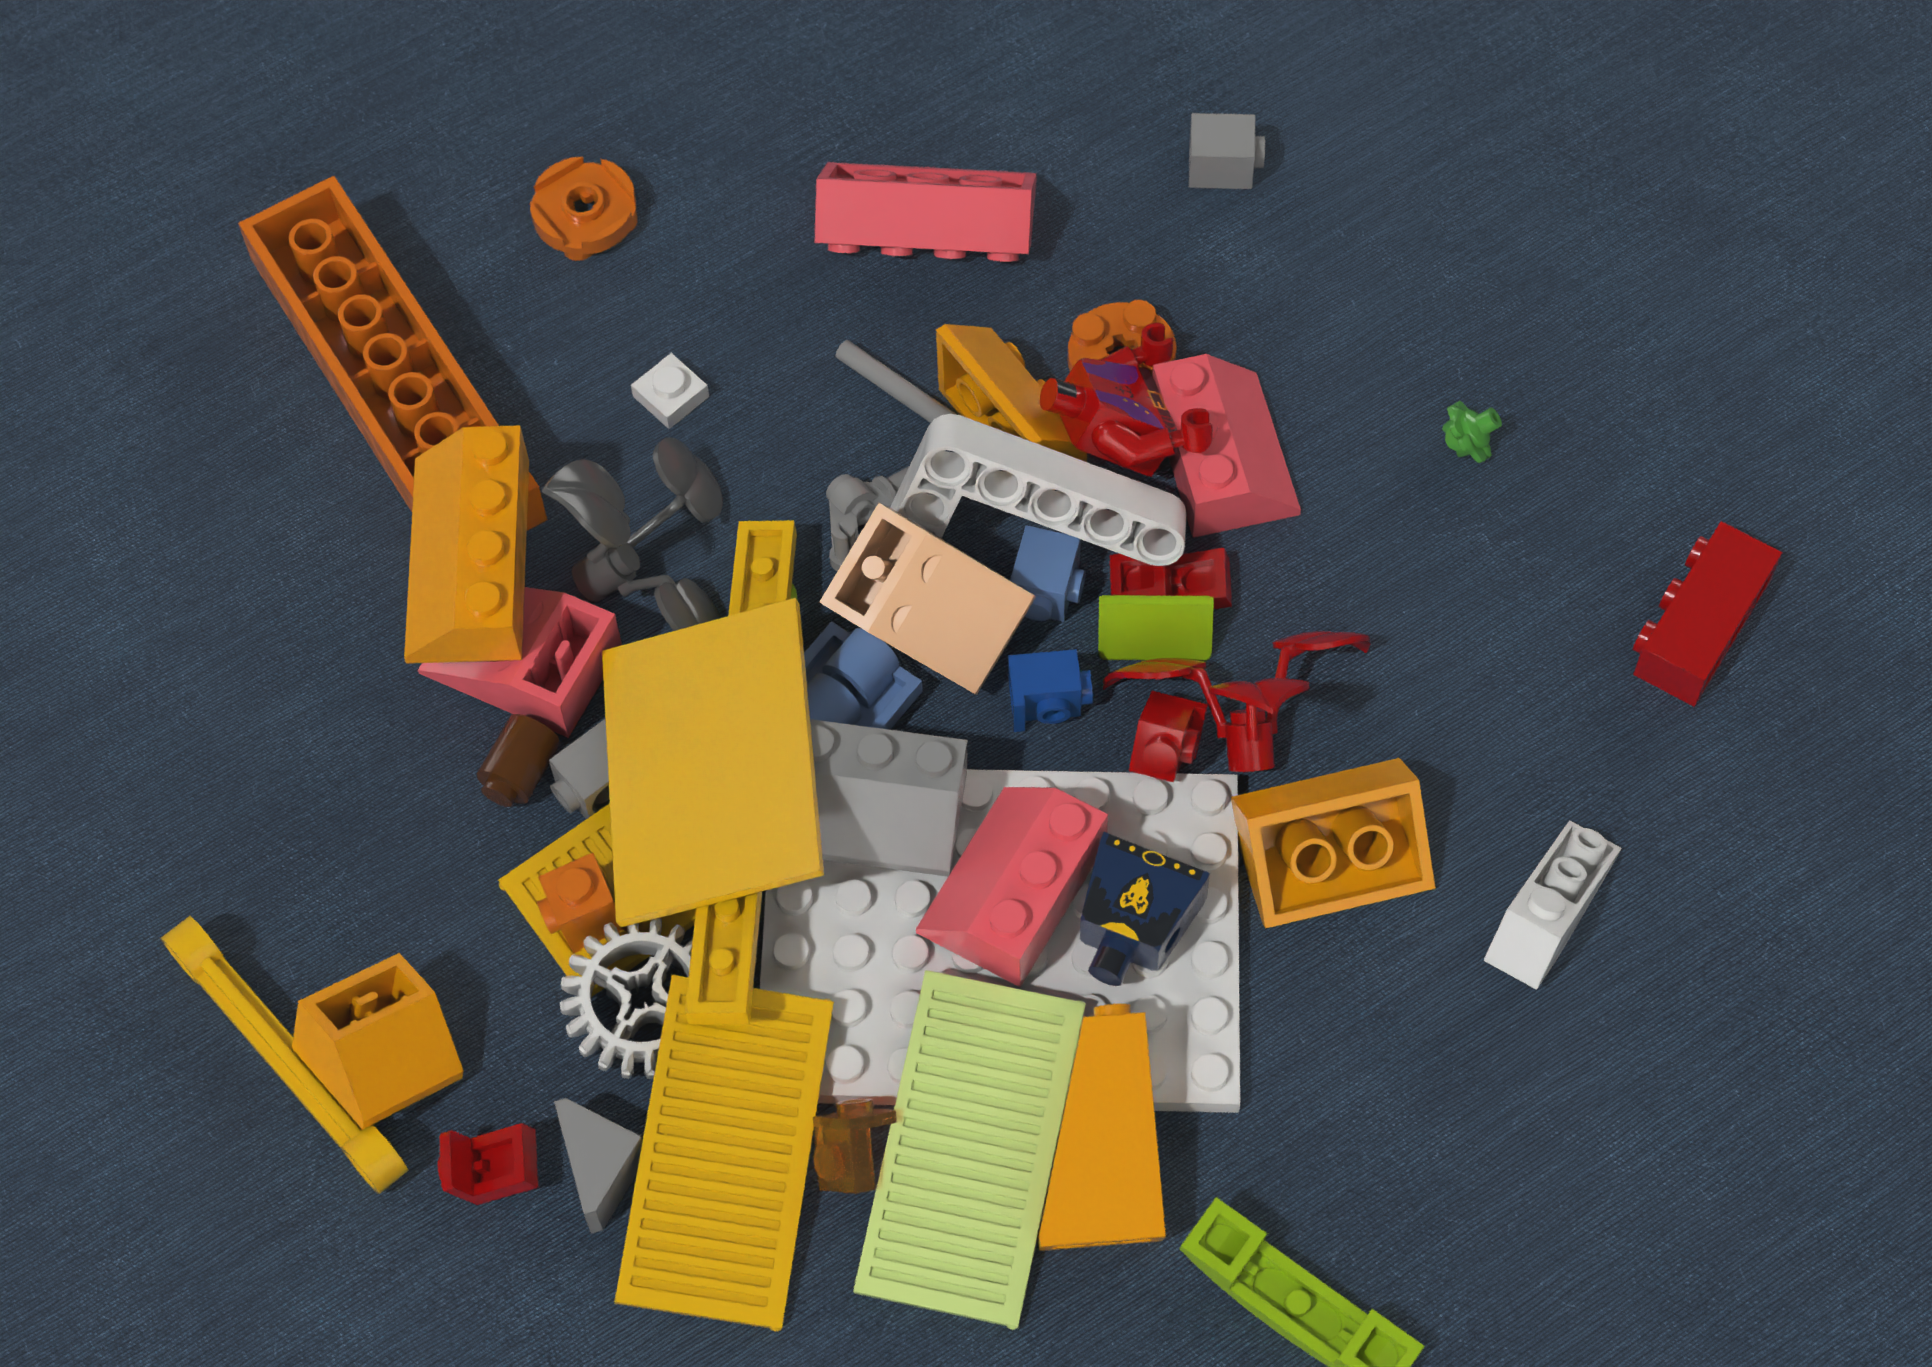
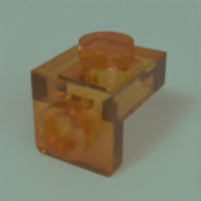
M869 1098L836 1102V1113L813 1117L816 1147L814 1167L818 1174L819 1190L854 1194L876 1190L870 1128L897 1123L896 1110L874 1109L873 1099Z

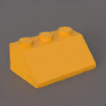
M944 324L936 329L939 390L959 415L1087 462V453L1078 450L1071 443L1060 415L1045 411L1040 407V393L1045 381L1042 379L1036 381L1025 367L1021 353L1013 343H1004L990 327Z
M1400 758L1231 797L1234 820L1238 830L1240 853L1261 921L1265 928L1435 889L1420 781Z

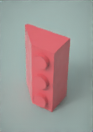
M1208 354L1153 365L1152 377L1176 429L1181 430V415L1185 411L1194 408L1206 409L1209 412V423L1213 426L1212 443L1206 451L1192 453L1186 451L1181 446L1174 448V455L1168 456L1181 501L1186 508V517L1192 537L1195 538L1299 516L1301 508L1257 373Z
M1004 787L918 924L916 933L1021 987L1092 870L1100 839L1104 832L1107 833L1108 814L1057 788Z

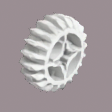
M661 918L651 920L649 932H639V923L628 925V934L620 936L616 926L613 923H608L604 925L605 939L608 943L602 945L592 936L584 939V947L592 957L591 959L581 955H571L569 966L581 976H566L562 978L561 989L577 996L561 1001L560 1010L564 1015L579 1016L566 1025V1032L569 1037L589 1034L579 1046V1052L583 1057L592 1055L600 1047L604 1049L599 1058V1069L607 1071L611 1068L615 1058L623 1060L621 1065V1076L623 1078L630 1079L632 1077L634 1062L645 1063L646 1078L654 1079L660 1039L649 1042L628 1040L633 1038L638 1029L647 1023L663 1025L668 999L663 983L666 980L667 971L671 964L677 967L684 977H689L693 940L684 948L680 946L684 937V927L676 925L672 928L669 936L665 937L661 935L662 920ZM638 954L654 956L650 957L642 969L635 972H626L616 967L612 971L607 969L614 962L627 956ZM653 979L652 1002L654 1005L648 1007L645 1003V1009L635 1008L631 1015V993L629 991L635 988L639 994V987L644 986L648 988ZM595 984L606 989L607 996L613 998L621 1008L616 1017L617 1023L612 1032L608 1031L600 1023L593 1011L591 996Z

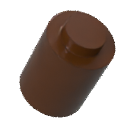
M520 714L511 715L476 774L477 779L483 785L482 793L488 799L501 806L511 807L513 803L526 804L550 763L549 760L555 755L561 744L558 736L550 728L533 718Z

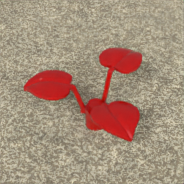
M1312 631L1273 641V648L1281 649L1275 678L1262 679L1255 683L1233 681L1212 686L1207 672L1204 670L1206 669V662L1183 658H1155L1128 665L1110 673L1102 681L1103 690L1123 678L1163 679L1179 676L1196 681L1203 691L1215 720L1217 738H1226L1228 770L1232 772L1269 770L1275 768L1273 734L1278 733L1277 717L1279 708L1290 697L1309 689V681L1286 678L1290 660L1308 650H1323L1344 645H1351L1367 653L1370 648V637L1366 634L1355 632ZM1216 695L1246 703V709L1231 711V722H1227Z

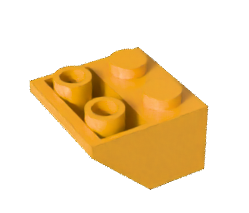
M400 953L298 1001L292 1049L362 1130L455 1083L463 1077L464 1070L435 991Z

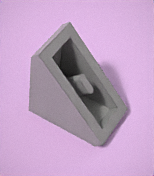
M567 1098L554 1101L591 1234L603 1231L637 1175L642 1148L641 1136Z

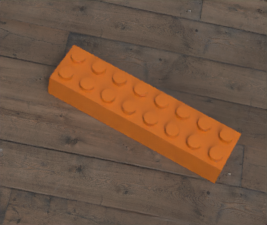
M332 176L239 222L238 225L255 267L412 512L415 458L463 427L499 425L335 176ZM530 472L527 531L548 520L539 485Z

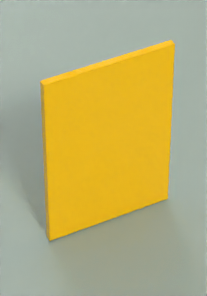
M788 599L603 650L602 661L616 923L620 927H625L824 876L800 604L797 599Z

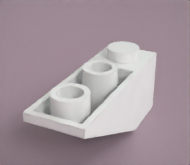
M1569 820L1507 908L1483 961L1537 990L1564 949L1622 848L1604 839L1598 832L1583 828Z

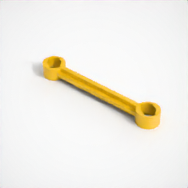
M188 916L161 937L164 945L185 972L197 984L201 985L338 1144L355 1169L376 1193H382L409 1171L399 1154L374 1125H370L362 1130L292 1049V1034L226 960L214 941L192 916Z

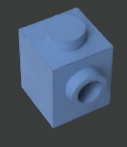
M1025 526L1010 581L1036 596L1024 617L1035 621L1053 619L1064 622L1069 603L1080 602L1086 577V570L1079 569L1081 539L1064 533Z

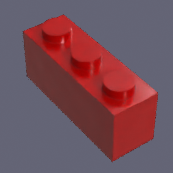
M1722 521L1710 539L1700 536L1685 562V566L1691 569L1684 581L1677 578L1672 580L1659 604V608L1665 612L1658 624L1648 620L1634 643L1632 650L1639 653L1640 656L1633 675L1695 707L1771 582L1782 552Z

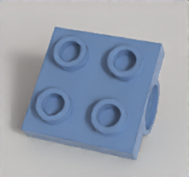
M831 621L804 652L810 719L891 730L923 692L922 680L900 667L898 658L893 650L884 641L862 628H856L850 634Z

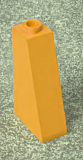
M1130 1004L1094 1007V1016L1083 1017L1038 1237L1039 1251L1163 1241L1166 1237L1145 1012L1131 1013Z

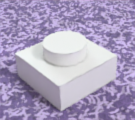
M672 353L631 384L633 397L668 429L672 428L709 398L708 385Z

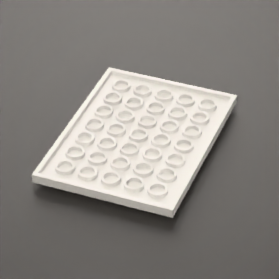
M967 769L951 871L1003 788L1034 787L1057 788L1107 813V833L1210 873L1207 899L1203 907L1161 968L1157 971H1151L1131 963L1120 986L1102 983L1089 973L1088 969L1097 949L1084 944L1080 940V919L1093 868L1021 987L916 933L918 924L948 878L947 876L823 860L824 876L766 890L760 989L816 999L828 998L834 1001L818 1098L819 1104L895 1105L925 970L1070 1000H1082L1086 1003L1083 1017L1094 1016V1007L1130 1004L1131 1013L1145 1012L1154 1111L1239 1113L1238 830L1231 797L1238 795L1237 775L1177 773L1173 783L1128 772Z

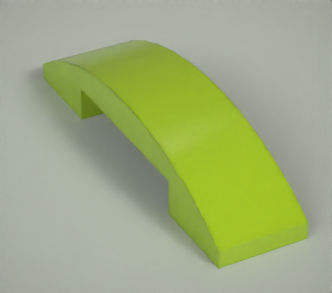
M1217 1197L1180 1246V1250L1204 1274L1239 1304L1277 1333L1328 1367H1411L1424 1348V1345L1374 1309H1371L1366 1314L1265 1241L1267 1236L1265 1231Z

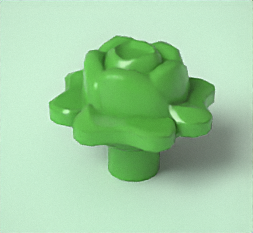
M1461 401L1449 406L1447 412L1450 420L1442 426V430L1445 433V442L1449 449L1454 450L1458 457L1471 455L1477 463H1482L1492 456L1489 445L1490 433L1502 426V421L1497 411L1493 408H1488L1479 414L1468 409Z

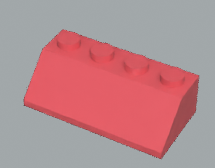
M828 162L816 179L815 243L828 244V251L836 253H856L860 251V245L881 246V253L891 256L912 255L913 248L934 249L935 257L945 259L966 257V251L987 252V259L993 261L1019 260V254H1029L1031 247L1037 173Z

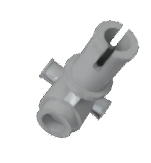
M909 466L887 478L879 475L872 482H863L859 478L844 474L838 476L830 483L826 491V497L829 500L832 540L829 557L830 564L834 570L838 572L859 536L858 526L867 523L878 503L891 507Z

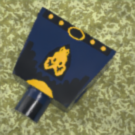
M1104 832L1100 839L1080 919V940L1084 944L1097 949L1089 966V973L1102 983L1120 986L1131 963L1151 971L1159 970L1203 907L1207 899L1210 873Z

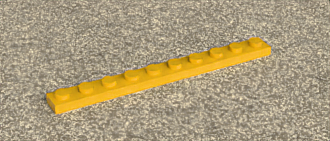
M794 520L738 522L728 616L791 599L797 539ZM762 891L696 908L685 1015L689 1025H750Z

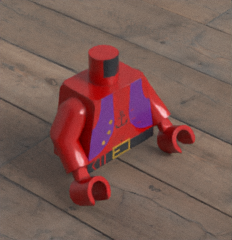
M1151 323L1142 329L1141 346L1133 350L1126 346L1098 360L1082 358L1075 363L1064 381L1050 378L1041 389L1040 407L1045 411L1060 415L1071 443L1078 450L1146 476L1152 477L1163 459L1175 454L1174 448L1182 446L1188 452L1202 453L1212 443L1213 426L1209 423V412L1202 408L1185 411L1181 415V430H1177L1149 369L1138 366L1145 363L1153 367L1155 364L1170 361L1173 353L1174 339L1168 338L1164 340L1165 325L1162 323Z

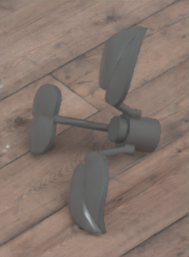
M666 437L655 446L653 461L657 473L667 488L677 496L668 506L632 535L629 526L630 518L623 512L625 507L624 494L618 483L602 466L591 460L582 459L573 461L559 469L546 483L542 493L561 503L600 542L595 549L587 553L586 557L575 563L572 567L573 580L579 591L587 599L599 602L616 590H619L621 595L626 597L636 590L656 587L654 594L657 605L673 631L721 618L712 600L690 579L682 578L675 583L669 575H660L633 580L636 571L640 568V560L633 547L675 514L684 504L693 516L703 523L716 518L722 510L723 496L717 479L708 466L695 456L683 442L673 437Z

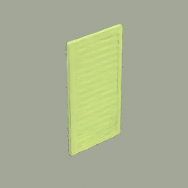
M925 970L853 1290L855 1294L1004 1325L1012 1330L1019 1327L1086 1003L1082 1000H1070Z

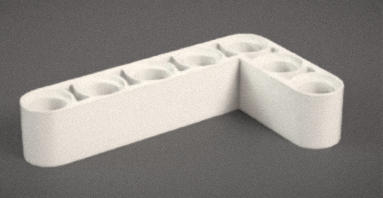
M956 414L941 415L935 418L928 426L890 507L942 538L961 497L964 496L1150 565H1170L1183 555L1185 548L1187 513L1185 505L1175 495Z

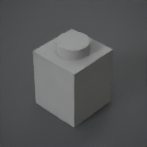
M1192 113L1189 143V188L1252 189L1254 168H1264L1265 136H1255V115Z

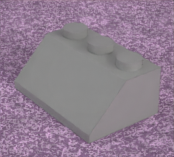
M810 719L823 860L948 877L951 872L967 776V740Z

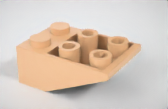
M878 503L821 598L820 603L873 636L977 695L1036 596L894 509Z

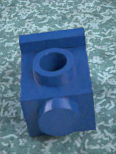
M1077 649L1008 655V682L1014 732L1025 731V721L1038 720L1046 724H1056L1066 721L1070 717L1081 716V705L1093 704L1090 670L1079 671Z

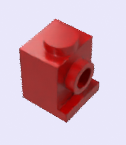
M1151 691L1138 721L1129 771L1174 783L1181 763L1192 764L1193 759L1197 757L1208 704Z

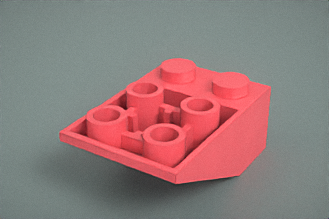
M525 587L522 660L422 663L418 672L425 677L511 714H520L533 718L550 728L553 732L569 738L603 680L602 651L621 646L622 642L614 613L564 592Z

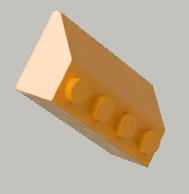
M520 425L463 427L415 458L404 651L406 664L522 660L529 457Z

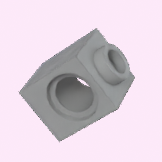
M604 719L549 760L555 780L550 785L554 796L566 811L573 813L578 809L586 819L610 803L606 720Z

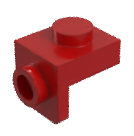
M520 1123L473 1138L453 1130L440 1134V1157L437 1169L444 1192L475 1205H480L538 1188L536 1129Z

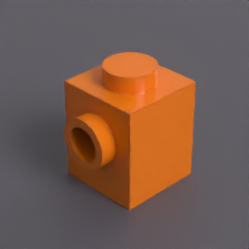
M590 853L538 876L546 898L537 901L542 918L550 934L561 930L573 953L584 948V939L588 936H592L598 941L605 939L604 925L608 923H613L618 932L627 930V926L620 927L616 923L615 897L594 853Z

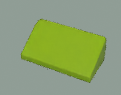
M1099 596V658L1103 660H1149L1155 658L1209 660L1212 655L1214 597Z

